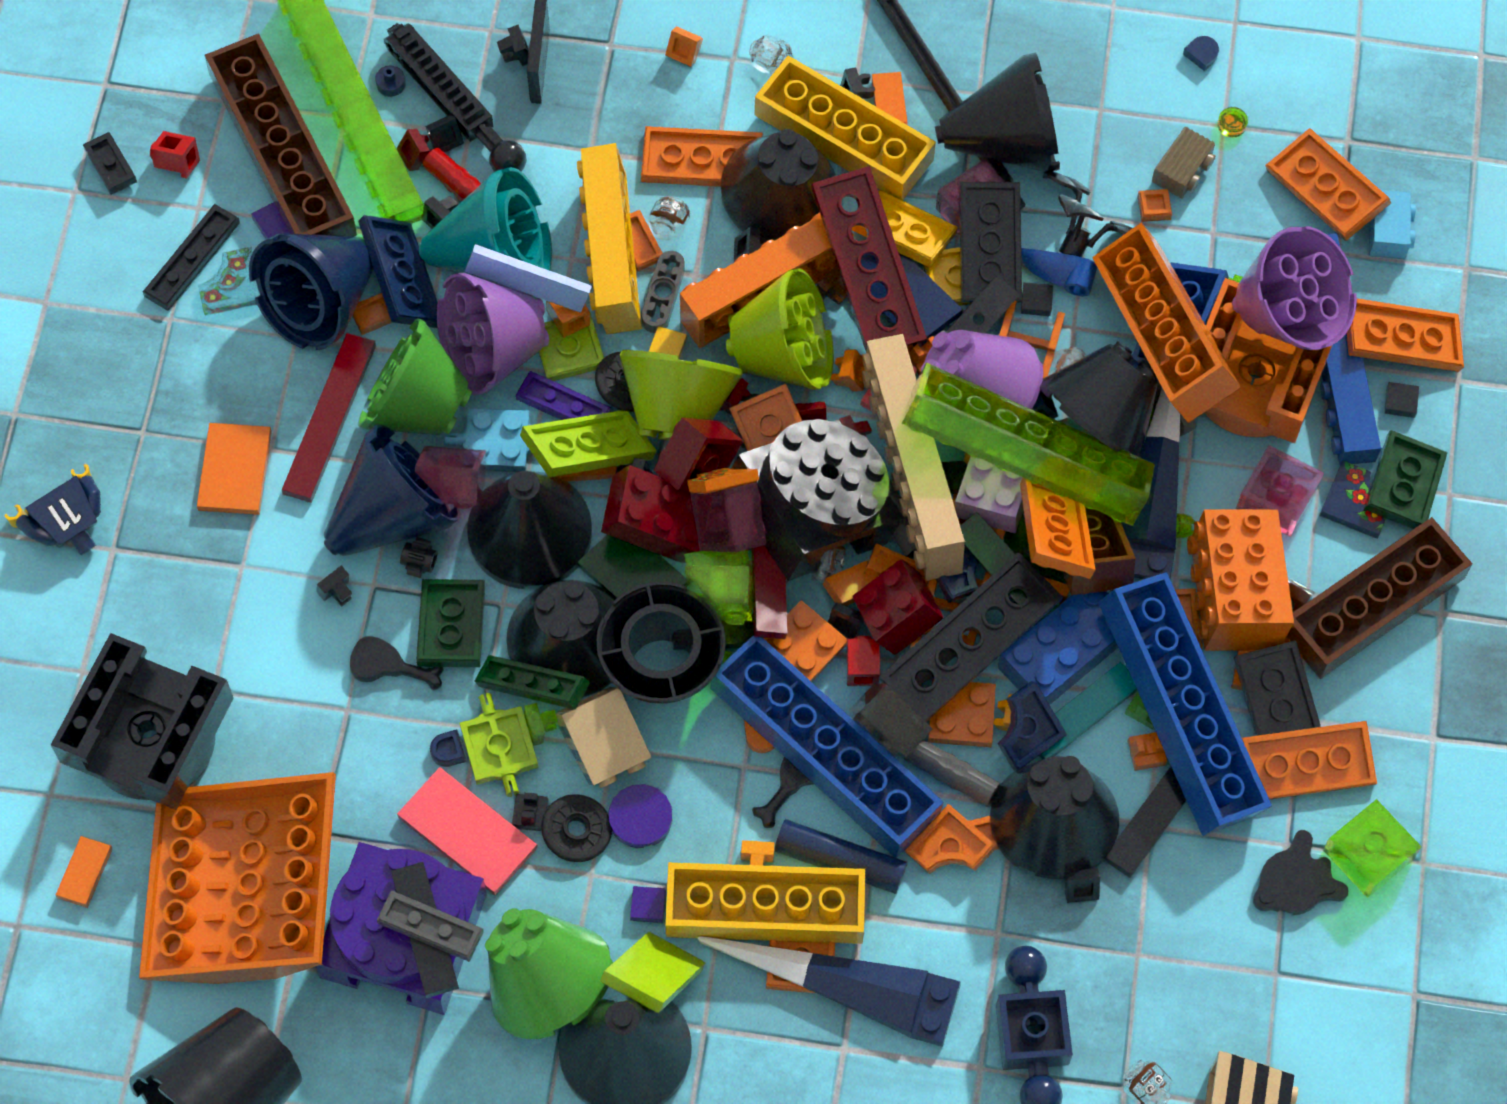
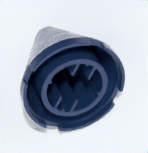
M281 233L264 240L254 249L249 262L250 282L256 280L260 295L254 299L264 318L281 337L302 349L309 345L315 347L316 350H322L338 341L344 334L374 268L363 237Z
M377 424L365 434L324 531L326 539L324 540V545L333 555L347 556L450 528L460 518L457 506L450 510L447 501L453 496L436 471L406 440L399 444L390 439L395 432L384 425Z

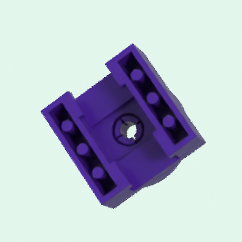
M358 842L349 870L342 877L333 894L330 907V921L323 941L322 965L316 966L319 977L358 989L360 980L402 992L408 994L406 999L408 1005L445 1015L453 991L426 998L409 936L378 924L377 918L391 890L397 892L391 871L423 862L437 910L476 925L487 896L484 878L447 868L435 858L411 849L386 850ZM450 954L456 979H458L464 960Z

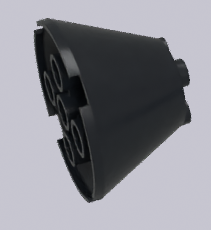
M784 129L778 133L753 139L742 145L731 155L722 173L721 199L725 211L739 229L744 232L751 226L760 229L761 237L768 241H775L784 236L792 227L802 226L811 221L816 214L820 213L811 184L834 177L836 174L830 162L808 139L791 129Z
M1117 341L1115 345L1108 344L1043 378L1040 386L1042 392L1049 399L1053 395L1061 403L1059 409L1074 422L1114 451L1119 452L1121 448L1129 451L1130 453L1127 455L1129 459L1137 460L1140 457L1159 383L1147 361L1142 359L1140 363L1137 362L1131 355L1132 351L1126 345Z
M580 580L556 581L539 587L520 602L509 621L506 642L510 660L585 677L590 684L583 697L603 690L612 682L604 673L598 658L597 631L601 619L604 618L616 598L602 587Z
M1074 756L1050 757L1025 765L1020 770L1014 771L1001 783L991 804V832L1000 851L1016 867L1021 866L1034 872L1035 876L1041 878L1065 879L1066 871L1097 867L1108 856L1119 832V811L1113 794L1098 776L1083 766L1079 759Z

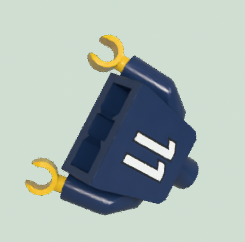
M83 464L85 470L83 474H76L74 469H71V479L25 507V512L20 505L16 504L14 507L18 514L15 517H9L5 514V518L12 527L19 528L26 536L44 545H56L60 548L71 541L80 555L87 553L97 546L87 530L97 524L96 518L101 513L100 490L91 476L89 466Z

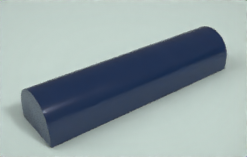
M787 819L784 820L775 844V852L821 868L865 869L866 884L894 894L898 892L908 864L907 861Z

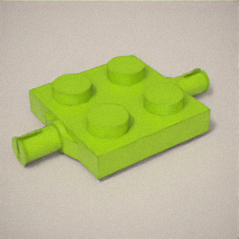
M486 693L488 705H486L484 694H482L478 699L480 700L483 713L475 719L460 722L476 785L493 780H502L506 796L512 797L510 785L512 786L514 796H516L520 791L518 790L515 776L522 772L539 768L521 706L508 710H495L492 694Z

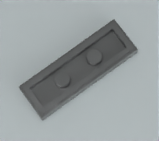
M392 890L377 918V923L468 962H470L484 933L483 928Z

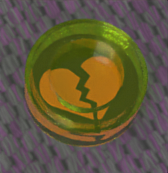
M1228 107L1219 115L1218 129L1227 137H1239L1247 128L1248 117L1242 109Z

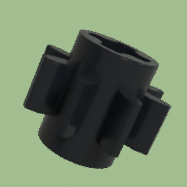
M417 537L416 541L405 543L401 553L400 564L406 566V574L421 578L422 573H431L433 571L438 551L432 549L433 546H431L430 540Z

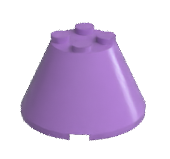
M1310 226L1289 227L1277 232L1268 240L1238 284L1236 296L1232 301L1233 309L1240 314L1243 321L1251 329L1259 334H1265L1306 350L1323 349L1332 346L1342 339L1353 322L1357 304V293L1352 294L1350 276L1354 274L1344 252L1327 234Z
M466 273L453 274L443 283L442 287L446 288L444 298L438 299L437 304L439 341L469 382L467 388L472 391L471 395L476 396L487 393L536 355L542 347L548 346L549 335L545 329L543 318L545 306L540 298L535 299L532 295Z
M955 330L949 333L940 332L934 337L932 341L933 346L926 356L921 372L926 377L941 428L948 438L963 447L977 448L987 446L1002 439L1000 434L1012 425L1017 427L1027 417L1039 396L1040 386L1043 381V364L1038 359L1037 351L1030 344L1018 338L966 330Z

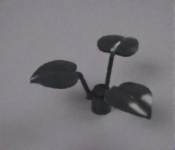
M1054 171L1044 172L1043 178H1050L1056 183L1070 188L1076 196V199H1073L1063 194L1058 195L1059 202L1066 216H1071L1070 225L1066 232L1067 235L1059 249L1061 253L1082 257L1087 246L1093 248L1096 241L1107 231L1119 232L1124 235L1133 229L1128 225L1110 221L1092 238H1089L1091 232L1082 227L1085 217L1099 221L1104 219L1098 212L1080 203L1082 193L1090 195V190L1071 177Z

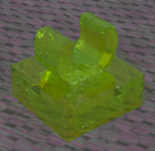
M537 703L524 705V717L532 745L543 744L545 732L557 729L556 723H558L555 710H548L540 714Z

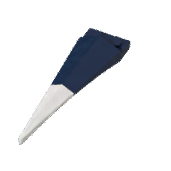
M1163 388L1120 517V522L1136 558L1134 578L1147 579L1165 572L1171 578L1176 550L1180 413L1171 404Z
M704 936L697 937L698 941L705 946L802 986L912 1039L942 1047L944 1045L961 986L960 981L931 974L926 970Z

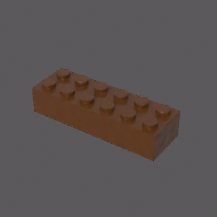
M1431 517L1294 611V624L1286 637L1290 642L1296 640L1302 658L1321 679L1464 580L1473 563Z

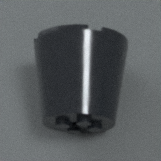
M235 1007L137 1071L130 1077L129 1083L133 1095L136 1097L141 1095L146 1104H284L302 1082V1076L290 1050L282 1044L267 1025L246 1010Z

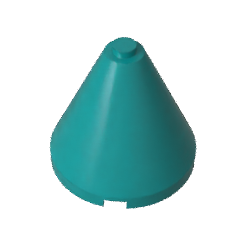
M510 167L493 172L422 238L419 245L421 259L433 267L470 274L465 272L476 244L550 271L552 263L550 229L548 221L540 223L536 206L542 205V202L534 186L516 168Z

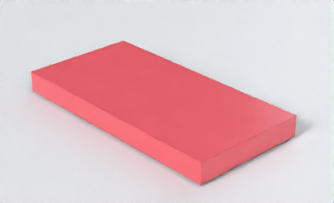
M441 767L435 771L397 813L400 820L466 873L484 878L485 888L495 896L538 848L535 842Z

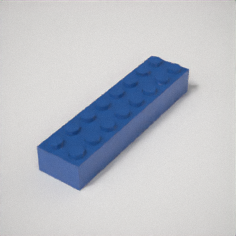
M1167 572L1111 591L1098 603L1202 836L1251 819L1272 807Z
M753 635L720 666L716 676L711 681L710 689L893 857L897 858L941 812L944 802L763 637H754Z

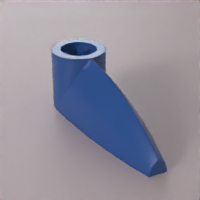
M1021 248L1022 265L1030 272L1046 281L1064 287L1072 295L1081 297L1090 295L1097 271L1094 261L1068 254Z

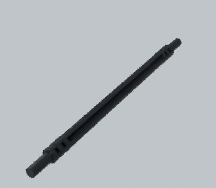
M877 0L950 112L963 101L898 0ZM978 157L994 182L1014 181L1002 162ZM1021 198V209H1023L1026 204Z

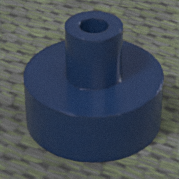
M389 65L382 67L376 73V86L382 95L393 97L402 93L406 83L404 73L400 68Z

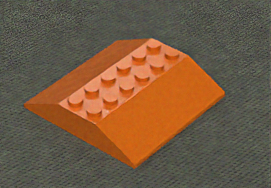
M334 772L188 787L177 810L156 802L139 973L140 979L222 984L278 979L322 965L336 780Z

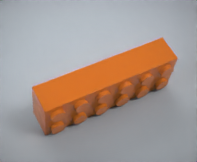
M820 213L816 214L806 224L792 227L784 236L777 240L765 242L757 251L749 255H741L733 264L726 268L714 270L706 279L698 283H690L680 292V322L699 349L729 333V315L737 313L787 271L798 268L809 274L815 284L819 283L836 265V261Z

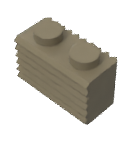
M1184 127L1154 169L1152 182L1164 189H1168L1169 192L1180 198H1183L1187 191L1192 193L1201 179L1199 174L1202 170L1208 171L1216 158L1213 155L1215 143L1208 138H1204L1203 135H1199L1198 132Z

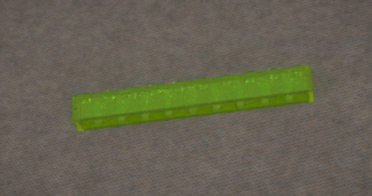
M276 0L281 14H287L290 21H287L293 38L299 37L301 41L298 47L303 59H309L312 64L309 69L314 82H320L323 87L320 92L326 106L332 105L334 112L331 114L337 129L343 128L346 134L342 137L348 152L354 151L357 157L354 159V163L360 176L366 175L368 182H365L371 199L377 198L380 204L376 206L380 218L411 222V224L422 220L423 202L324 0Z

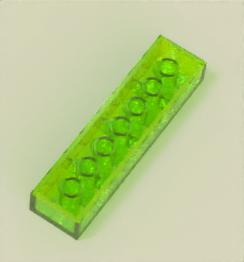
M926 362L912 389L902 424L915 432L924 433L936 438L944 445H951L965 451L971 457L980 458L992 463L1000 470L1010 471L1032 484L1046 487L1059 496L1068 497L1082 503L1088 509H1095L1109 515L1117 522H1124L1133 526L1149 498L1155 464L1122 449L1116 452L1095 437Z

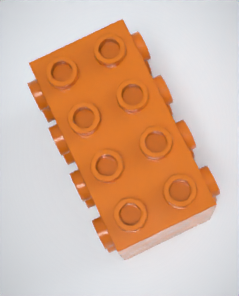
M1204 509L1199 521H1196L1194 524L1192 536H1188L1187 551L1193 557L1190 572L1191 581L1196 582L1197 588L1194 596V607L1196 611L1200 612L1201 619L1198 622V637L1203 639L1204 651L1260 650L1282 644L1294 624L1278 510Z

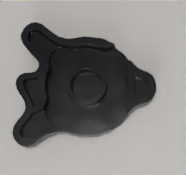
M1299 830L1295 834L1291 846L1287 850L1276 853L1263 866L1258 890L1253 896V904L1258 910H1273L1276 912L1281 910L1293 913V915H1300L1312 910L1323 901L1332 900L1340 902L1347 898L1348 887L1343 882L1332 877L1331 861L1327 857L1319 859L1311 857L1313 837L1308 831Z

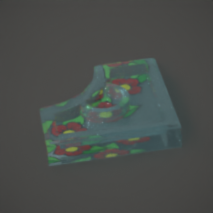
M252 247L222 253V264L217 274L209 281L198 285L205 316L257 305L254 298L260 294L256 280L253 282L249 280V262L253 253Z

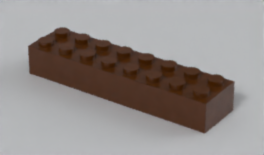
M255 34L205 54L209 75L290 234L356 236L354 217L260 34Z

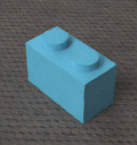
M1381 190L1390 198L1391 204L1369 223V256L1405 259L1409 248H1414L1416 234L1415 230H1411V222H1414L1416 205L1411 204V192Z

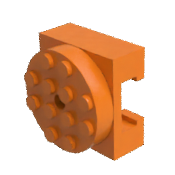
M1225 278L1206 327L1238 381L1240 388L1204 413L1215 424L1237 435L1246 437L1275 436L1295 443L1332 346L1318 350H1306L1255 332L1243 321L1240 314L1233 309L1232 301L1236 296L1239 282ZM1250 375H1257L1258 377H1260L1255 378L1253 385H1251L1253 377Z

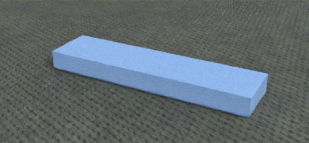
M476 244L465 270L467 273L580 313L591 289V285Z

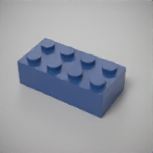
M1104 591L1071 595L1058 608L1037 623L1000 655L998 669L1018 690L1031 681L1036 682L1049 705L1052 704L1118 649V645L1098 603L1109 593Z

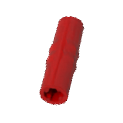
M435 148L429 152L423 161V167L439 180L449 192L455 194L460 201H463L481 184L476 177L470 175L467 169L459 166L440 148Z

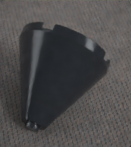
M1036 52L1020 57L940 118V126H935L938 144L944 143L945 149L1038 171L1052 172L1060 170V162H1056L1054 154H1059L1052 111L1046 84L1043 83L1041 74H1037V72H1042V68Z
M519 471L496 480L482 491L471 508L467 523V534L471 553L477 564L488 576L506 586L524 589V586L546 585L562 581L570 576L578 568V561L589 551L592 539V522L585 500L570 483L558 476L548 477L545 472Z
M608 987L603 998L583 1020L574 1026L570 1022L562 1027L558 1050L564 1078L571 1090L585 1104H664L678 1091L686 1078L692 1054V1044L687 1022L681 1011L672 1001L659 1013H656Z

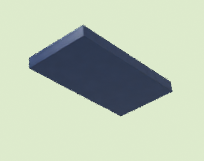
M363 215L358 220L391 322L411 325L419 318L425 321L428 327L437 328L438 301L425 263L420 257L419 245L411 222Z
M899 253L927 337L925 341L912 344V346L914 347L918 344L921 347L927 343L928 338L935 337L957 320L963 313V309L911 258ZM865 254L861 257V264L865 269L872 270L876 268L877 261L873 255ZM881 283L871 285L870 291L875 298L881 299L886 296L884 285ZM891 312L881 313L892 326H895L896 318Z

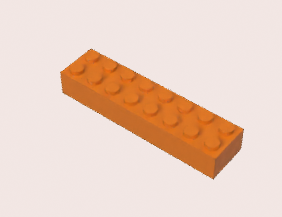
M1142 222L1092 257L1169 401L1188 423L1240 388L1238 381L1161 246Z

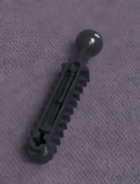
M396 23L388 28L389 36L384 38V44L388 51L446 116L452 114L456 118L460 132L469 142L478 138L489 150V164L493 171L512 167L522 172L527 161L526 153L522 146L515 141H503L492 128L494 127L493 117L419 35L414 27L409 23L404 26L402 23Z

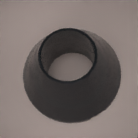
M672 582L646 583L624 592L613 602L604 618L601 619L597 631L598 658L608 679L625 694L649 703H672L695 695L705 688L716 676L725 654L724 626L714 606L704 596L701 597L688 590L687 586ZM673 632L680 635L689 644V649H686L689 657L681 665L671 670H651L642 666L634 658L635 654L643 646L651 642L662 640L673 642Z

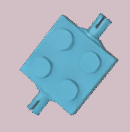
M468 408L467 425L464 432L445 433L444 445H463L465 452L464 469L526 471L527 457L530 450L520 437L523 426L530 424V411Z

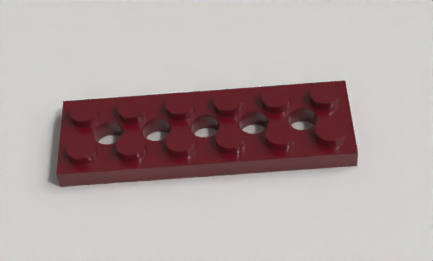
M870 166L812 183L811 188L866 353L867 341L903 334L906 346L925 341L927 337ZM845 197L854 198L858 204L857 210L854 212L844 210L842 199ZM856 225L864 227L867 231V238L863 241L855 240L851 234L852 227ZM865 254L873 255L877 261L876 268L872 270L865 269L861 264V257ZM881 283L884 285L886 296L881 299L875 298L870 291L872 284ZM891 312L896 318L895 326L890 328L883 326L880 322L881 313Z

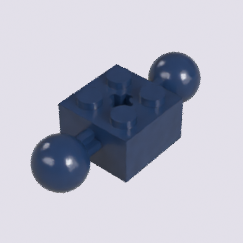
M1020 946L1012 950L1005 961L1006 975L1014 985L1018 986L1019 993L998 995L996 1002L1003 1070L1028 1068L1029 1078L1023 1083L1020 1090L1021 1104H1062V1089L1058 1082L1049 1076L1048 1067L1069 1065L1073 1055L1065 990L1039 992L1038 984L1041 983L1047 972L1046 959L1037 948ZM1029 1026H1034L1035 1031L1039 1033H1030L1028 1031Z

